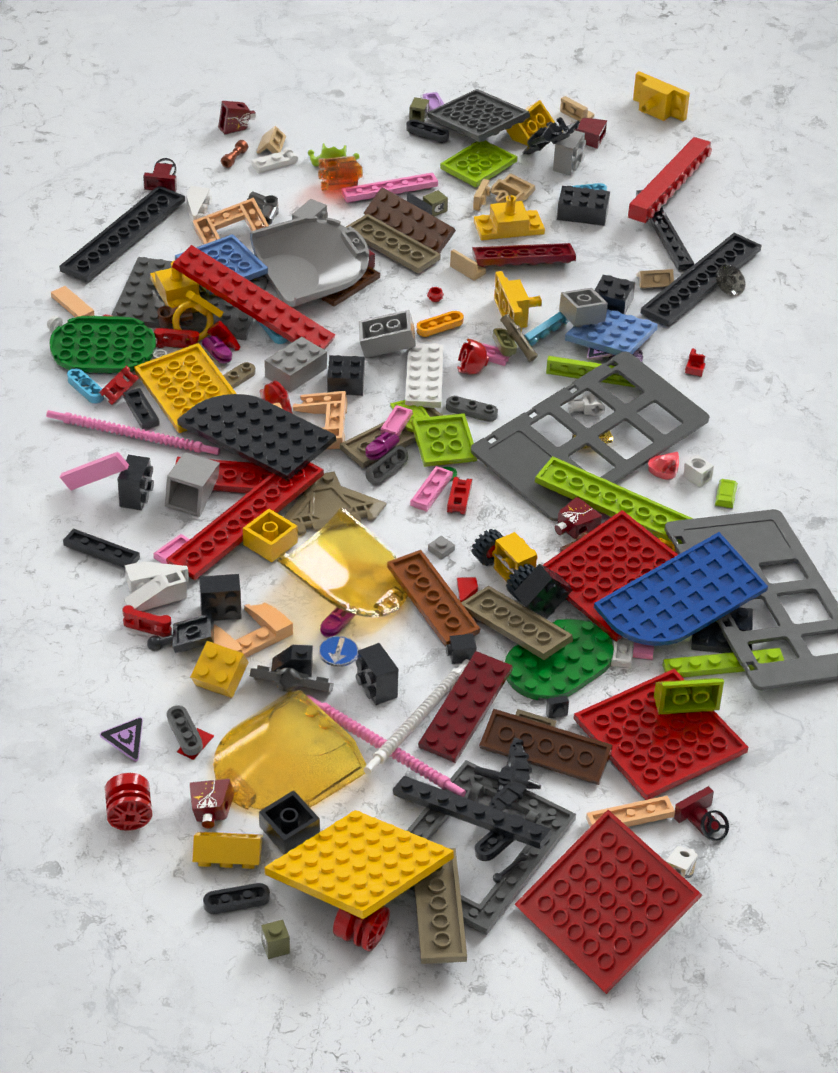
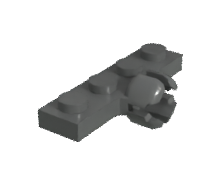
M257 665V668H251L249 676L275 681L279 690L285 692H293L299 686L327 692L333 690L334 683H329V678L317 676L316 680L309 679L308 674L298 673L293 668L277 669V672L269 671L270 667Z

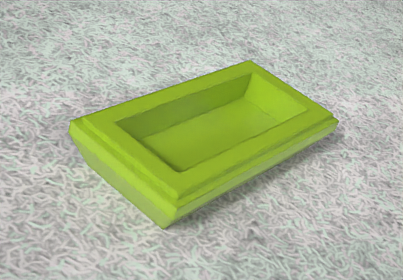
M728 479L719 480L715 506L733 509L738 485L736 481Z

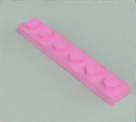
M432 172L342 188V195L347 203L364 199L368 200L374 198L381 187L394 194H401L437 187L438 180Z

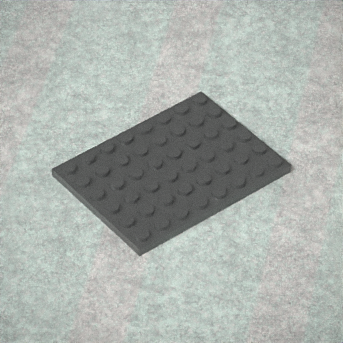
M138 257L111 316L131 317L141 320L147 327L161 328L158 323L157 310L161 306L166 305L151 281L150 273L171 268L172 261ZM265 275L249 281L265 290L269 280ZM199 285V295L224 312L221 318L213 314L214 324L220 320L236 339L246 340L254 318L217 295H209ZM195 312L192 313L193 320L179 322L182 330L197 331L200 334L206 327L207 318L202 313Z

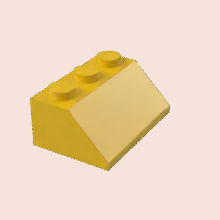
M541 100L525 109L530 113L529 118L525 119L522 123L513 125L510 129H505L512 140L527 145L529 138L539 128H547L546 124L548 122H555Z
M197 832L193 839L192 862H198V866L210 867L211 863H220V867L232 868L233 864H242V868L255 869V865H259L261 862L263 835Z

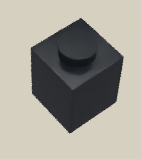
M474 635L449 636V644H446V655L450 656L452 664L462 663L466 659L470 661L475 651H477Z

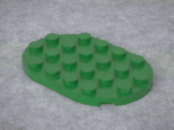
M79 316L67 320L68 323L61 327L58 326L53 331L49 342L51 355L58 365L67 370L77 368L87 373H119L126 365L130 368V372L135 371L134 366L150 361L156 350L155 335L151 328L145 326L141 320L118 316Z
M578 619L556 620L552 623L572 634L573 641L545 660L522 646L515 645L508 652L505 663L512 665L513 669L507 678V682L516 692L533 700L566 695L569 697L601 676L610 667L614 647L609 635L590 621Z

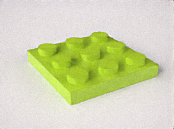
M465 413L412 419L411 425L424 467L477 461V458L471 453V446L474 442Z

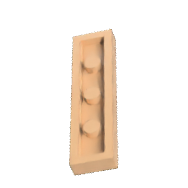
M668 796L588 812L586 819L591 827L609 809L627 827L672 818L675 815V810Z

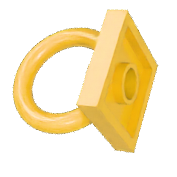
M188 290L185 296L192 301L181 304L175 310L172 319L173 329L182 330L179 324L181 314L188 308H194L207 318L206 327L199 334L198 341H201L209 335L206 332L214 324L213 314L221 318L224 312Z

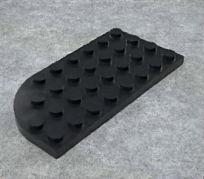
M227 394L206 399L196 404L177 419L179 426L287 481L336 441L335 434L259 397L245 394Z

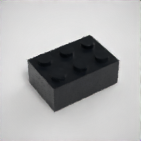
M562 186L558 202L557 220L605 226L609 209L610 191Z

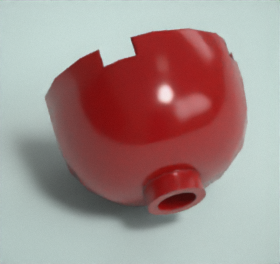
M466 339L468 343H463L458 356V361H461V367L457 366V369L460 373L477 374L484 366H487L489 357L482 343Z

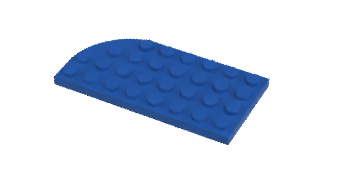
M718 532L595 602L594 609L611 629L622 637L639 644L665 646L685 640L768 590V585L723 535Z

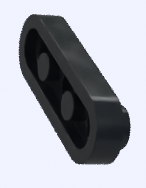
M409 120L406 123V130L411 134H416L438 143H445L449 140V131L447 129L419 120Z
M514 814V816L524 819L522 816ZM490 831L475 844V856L481 861H490L515 840Z
M255 883L210 891L203 898V907L210 914H219L263 906L270 900V890L263 883Z

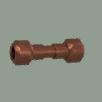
M239 140L235 144L233 151L221 158V164L226 168H230L234 164L236 157L248 150L247 142Z

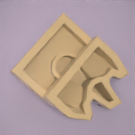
M510 173L504 180L498 179L491 188V193L497 195L495 198L496 203H505L506 196L508 195L509 200L510 195L516 197V201H525L536 189L535 185Z

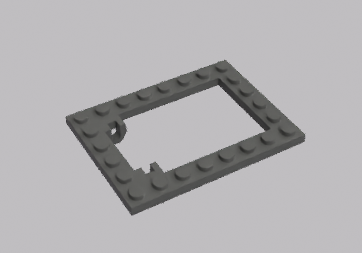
M465 760L450 778L451 782L466 791L464 797L478 802V796L482 798L486 794L494 797L498 790V780L475 775L474 770L478 765ZM527 789L523 793V798L517 799L511 806L527 814L525 820L550 828L552 836L541 849L526 844L519 855L526 853L528 856L527 860L521 861L502 877L501 882L494 885L480 904L461 895L464 923L486 935L576 820L575 813ZM426 807L407 831L430 840L449 815ZM414 885L404 892L415 897Z

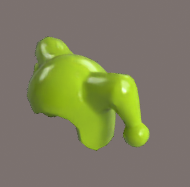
M323 143L321 154L317 157L314 156L312 149L308 150L311 163L315 167L325 164L352 167L356 160L360 158L358 153H354L353 157L349 158L346 155L347 145H344L339 150L334 146L327 148L325 143Z

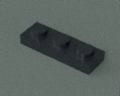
M140 388L123 392L124 400L142 429L160 425L159 418Z

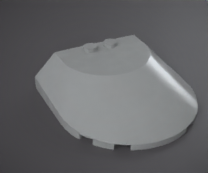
M307 216L251 231L250 241L254 255L268 267V274H265L281 300L287 305L294 307L346 289L364 275L369 262V249L360 233L351 226L347 228L341 225V221L327 217V220H319L317 216Z

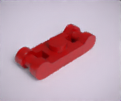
M166 328L154 330L156 348H186L199 343V332Z
M127 365L99 392L102 396L105 395L109 399L108 402L111 405L139 379L136 374L133 375L129 371L130 368Z
M460 477L453 478L447 512L453 513V511L466 515L473 479L467 478L462 480Z
M126 605L122 608L123 624L125 627L161 637L172 635L170 616H157L135 610L131 605Z

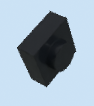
M567 695L547 699L546 715L548 718L568 715L569 699Z

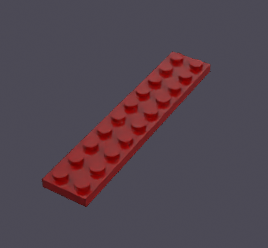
M193 245L173 262L172 268L290 342L303 337L325 350L335 338V334Z
M310 462L288 481L272 473L167 557V564L187 566L188 576L196 580L243 542V527L268 509L275 513L281 511L324 475V469Z

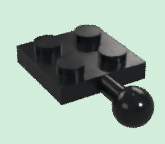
M210 613L174 623L173 635L162 638L151 636L147 641V646L152 651H158L163 645L173 643L174 652L178 653L205 646L207 641L214 643V618Z

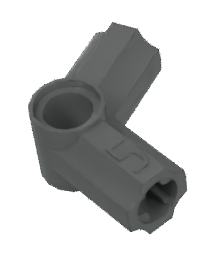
M252 191L248 199H255L268 225L272 224L275 216L279 214L278 198L273 195L263 196Z

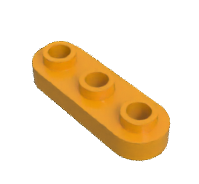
M450 311L422 320L417 323L416 332L422 337H428L461 326L464 315L459 311Z

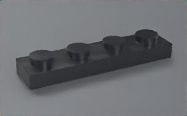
M74 528L63 539V546L125 568V565L137 563L140 559V553Z

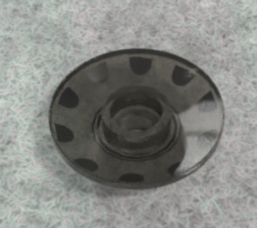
M723 265L716 272L717 284L724 293L730 296H738L744 291L746 285L745 278L739 269L732 265Z

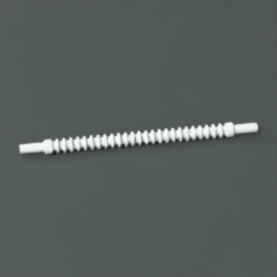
M468 659L464 660L458 668H454L422 704L417 707L414 713L374 753L373 759L364 768L366 774H371L379 764H383L419 723L450 692L469 663Z

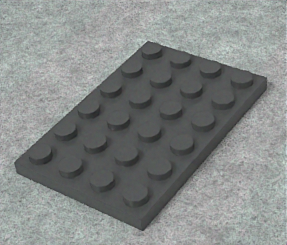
M475 89L427 112L429 119L478 142L485 141L488 137L497 135L505 129H510L513 125L522 123L530 117L529 111L479 89Z

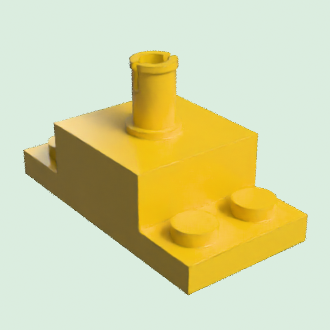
M640 71L635 74L633 100L639 102V111L662 121H665L670 116L681 121L687 119L690 92Z
M509 195L506 196L505 203L490 204V215L474 216V224L481 241L545 234V228L538 211H526L523 202L516 201V197L510 195V200Z
M174 261L171 262V268L150 273V279L163 302L171 308L179 307L187 301H192L185 296L188 290L200 296L199 284L172 268ZM191 308L192 313L198 312L194 308Z
M502 271L496 272L494 301L501 316L510 314V317L516 325L520 326V331L522 332V328L528 327L529 308L541 307V297H528L520 279L508 281V278L504 276Z

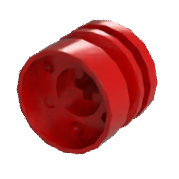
M130 772L118 774L107 781L104 788L107 821L116 829L125 831L136 830L148 824L153 816L148 780L140 774Z
M382 906L365 919H362L339 908L334 920L333 934L347 942L354 939L355 946H361L366 951H372L385 933L389 922L390 909Z

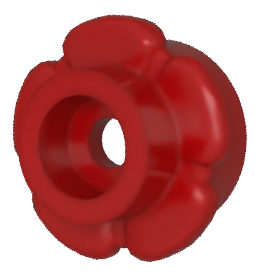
M432 287L427 293V297L432 302H439L444 296L442 289L439 287Z

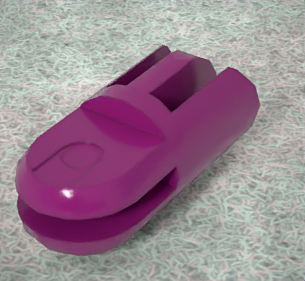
M217 335L209 338L206 337L202 340L203 347L217 362L227 364L232 360L231 350Z
M384 431L365 448L366 457L370 460L380 459L399 443V436Z
M340 603L322 621L320 625L321 634L327 638L335 637L355 617L356 611Z

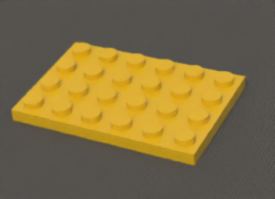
M199 343L134 366L135 373L178 433L187 431V429L179 426L177 419L196 404L216 396L237 394Z

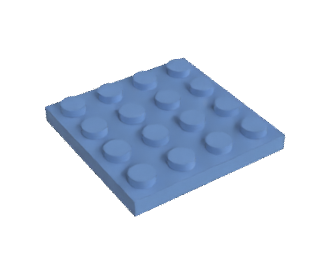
M233 234L196 247L247 280L268 274V267ZM179 253V254L175 255V260H176L182 253ZM202 287L209 295L214 294L206 288Z
M607 309L605 322L583 325L582 327L575 326L565 334V341L613 355L624 351L633 354L657 330L658 324L650 320L639 319L633 315H625L619 311Z

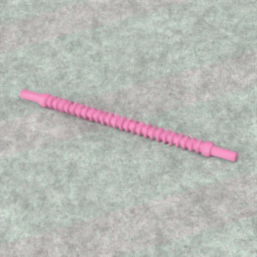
M48 410L46 414L48 418L62 420L66 424L72 423V425L77 424V426L91 427V429H101L102 432L106 430L107 433L109 431L112 434L115 432L116 435L120 433L121 436L125 434L126 437L130 435L131 438L135 436L136 439L150 440V442L155 441V443L159 442L161 445L164 443L165 446L169 444L170 447L174 445L175 448L178 446L180 449L184 447L185 450L189 448L190 451L194 450L197 453H201V451L215 455L220 453V448L204 445L200 441L194 442V440H191L190 442L189 439L185 441L184 438L170 437V435L165 436L164 433L160 435L159 432L155 434L154 431L151 433L149 430L145 432L144 429L140 431V428L135 429V427L131 428L130 426L126 428L125 425L111 424L110 421L106 423L105 420L101 422L100 419L98 421L95 418L92 420L91 417L88 419L86 416L82 418L81 415L77 417L76 414L72 415L69 412L64 414Z
M310 695L305 697L304 701L316 708L319 714L326 716L331 721H335L336 724H339L344 729H348L349 732L357 735L358 738L361 737L362 740L370 743L371 746L381 748L387 741L373 731H370V729H366L365 726H361L360 723L352 720V718H348L347 715L339 712V710H335L334 707H331L326 702L321 703ZM397 748L389 756L397 759V762H401L402 765H406L412 771L415 770V773H419L420 776L429 779L430 782L438 785L441 789H447L462 797L465 796L466 791L452 783L449 777L438 773L437 770H433L432 767H429L422 761L420 762L419 759H415L414 756L401 750V748Z

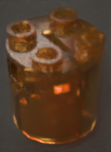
M355 156L319 159V168L321 170H318L319 180L322 179L321 191L358 186V179L363 177L362 165L356 161Z

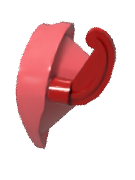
M673 452L651 458L648 462L649 472L662 479H673L678 472L679 454L678 452Z

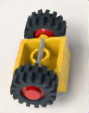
M489 529V532L486 530L484 535L480 534V538L475 539L476 544H472L473 549H471V552L481 564L485 566L489 564L494 565V569L508 583L506 584L508 592L517 601H520L513 592L536 568L537 553L515 532L503 536L496 529Z

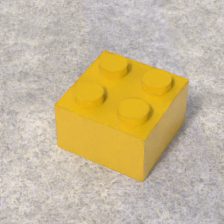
M270 509L243 527V545L270 562L276 560L298 543V526Z
M207 641L190 678L198 687L233 698L249 662L244 653Z

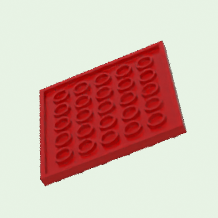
M621 510L544 563L543 566L561 575L573 589L566 600L617 642L622 636L617 634L594 609V603L676 557L678 554Z
M675 669L574 713V720L590 738L613 745L609 760L645 800H649L748 753L749 747L715 711L658 714L654 699L656 682L685 680Z
M608 809L514 905L607 994L702 897V894Z

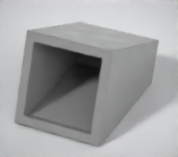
M184 452L167 475L165 506L200 517L218 479L220 463Z

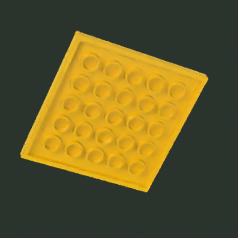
M355 810L280 858L275 859L272 863L265 866L264 870L265 875L365 919L454 858V851Z

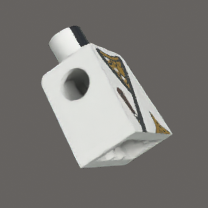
M677 846L666 862L690 883L694 875L698 855L693 849Z

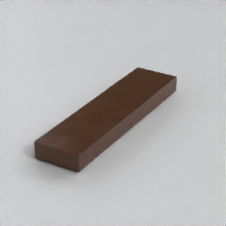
M367 266L364 275L356 283L346 289L324 296L322 300L335 307L379 279L380 272Z

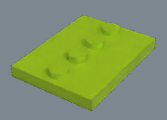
M486 140L482 142L476 141L440 163V169L474 187H478L483 179L489 180L515 164L518 156Z

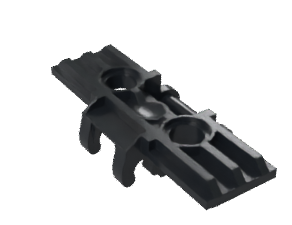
M559 117L556 119L559 126L556 122H548L546 124L547 128H539L527 141L528 147L522 153L529 155L542 150L550 141L554 145L570 137V134L579 127L580 121L578 120L566 126L564 120Z

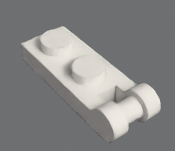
M286 148L283 152L251 160V165L257 173H262L295 164L298 161V157L291 148Z

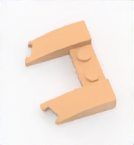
M254 198L193 221L194 229L203 245L220 239L216 230L241 220H245L251 231L269 226Z
M346 391L301 395L300 399L303 403H294L292 406L293 411L326 414L325 427L323 429L336 435V441L327 449H340V444L345 442L344 425L348 403Z
M265 602L260 605H244V610L261 628L237 640H234L223 629L214 624V643L244 653L246 658L293 635V623L284 614Z

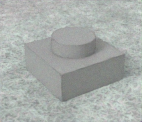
M440 536L428 544V551L443 559L455 551V544Z

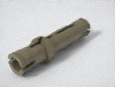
M510 314L504 315L500 321L508 330V335L512 336L529 362L535 360L538 354H536L520 331V326L515 324Z

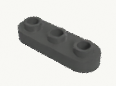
M451 396L446 400V409L455 414L465 413L467 417L488 422L494 421L498 417V409L492 404L459 396Z
M402 446L391 449L366 469V479L371 484H377L385 480L407 462V450Z
M179 705L169 708L167 720L182 751L187 755H196L201 752L203 748L202 739L187 709Z

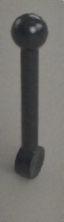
M521 853L519 858L502 872L495 873L493 881L495 883L501 882L502 877L521 861L527 860V854Z

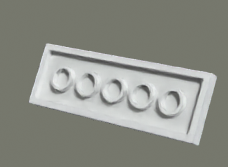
M416 343V347L408 349L405 405L441 408L443 345Z

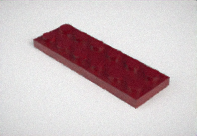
M571 243L472 247V255L477 266L488 267L489 265L505 266V264L519 266L524 263L530 265H537L538 263L554 264L555 262L571 263V261H576V253Z
M475 651L418 743L419 748L456 763L512 672V665Z

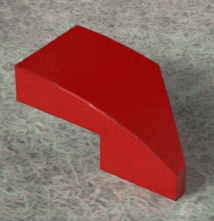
M220 320L208 328L206 333L210 336L217 335L227 347L234 348V351L240 350V344Z
M694 348L691 349L685 373L702 377L706 365L704 363L705 356L697 354Z
M476 577L457 578L458 599L461 603L478 592Z

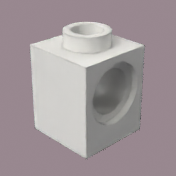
M696 455L685 462L683 477L700 488L712 480L714 465Z

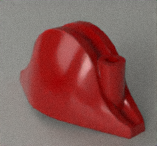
M278 381L266 384L259 391L261 399L272 404L280 403L282 409L292 413L289 395Z

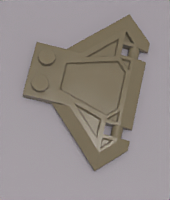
M335 471L324 473L320 479L307 488L285 514L284 518L298 526V534H304L306 529L310 528L313 531L360 523L361 518L366 517L369 521L375 520L387 503L341 486Z

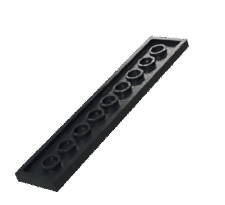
M157 186L59 266L60 272L88 282L183 204L185 196Z
M737 233L731 234L641 307L640 313L669 327L719 286L721 278L722 282L733 274L734 269L738 270L760 252L762 245Z

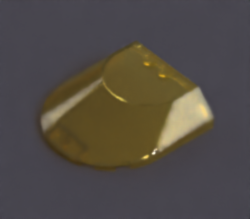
M343 507L314 536L288 555L283 552L277 560L278 565L297 582L336 607L359 616L383 617L393 614L401 608L408 596L387 568V562L396 559L397 556Z
M301 690L284 694L233 727L220 741L213 763L215 780L230 779L234 789L232 802L247 810L250 807L262 810L293 790L309 807H312L366 774L364 768L367 765L354 738Z

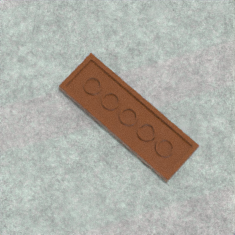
M422 550L387 562L389 571L445 647L446 644H449V636L473 634L475 636L480 634V627Z

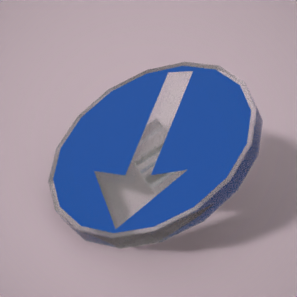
M333 636L322 641L319 646V656L328 665L343 667L350 665L357 659L359 648L356 642L348 637Z

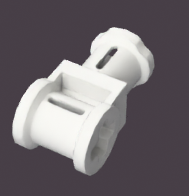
M592 393L583 395L582 399H572L568 402L569 413L583 411L584 415L600 416L604 413L605 407L601 400L598 398L595 400L596 396Z

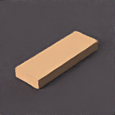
M66 286L51 292V297L74 317L94 316V310Z

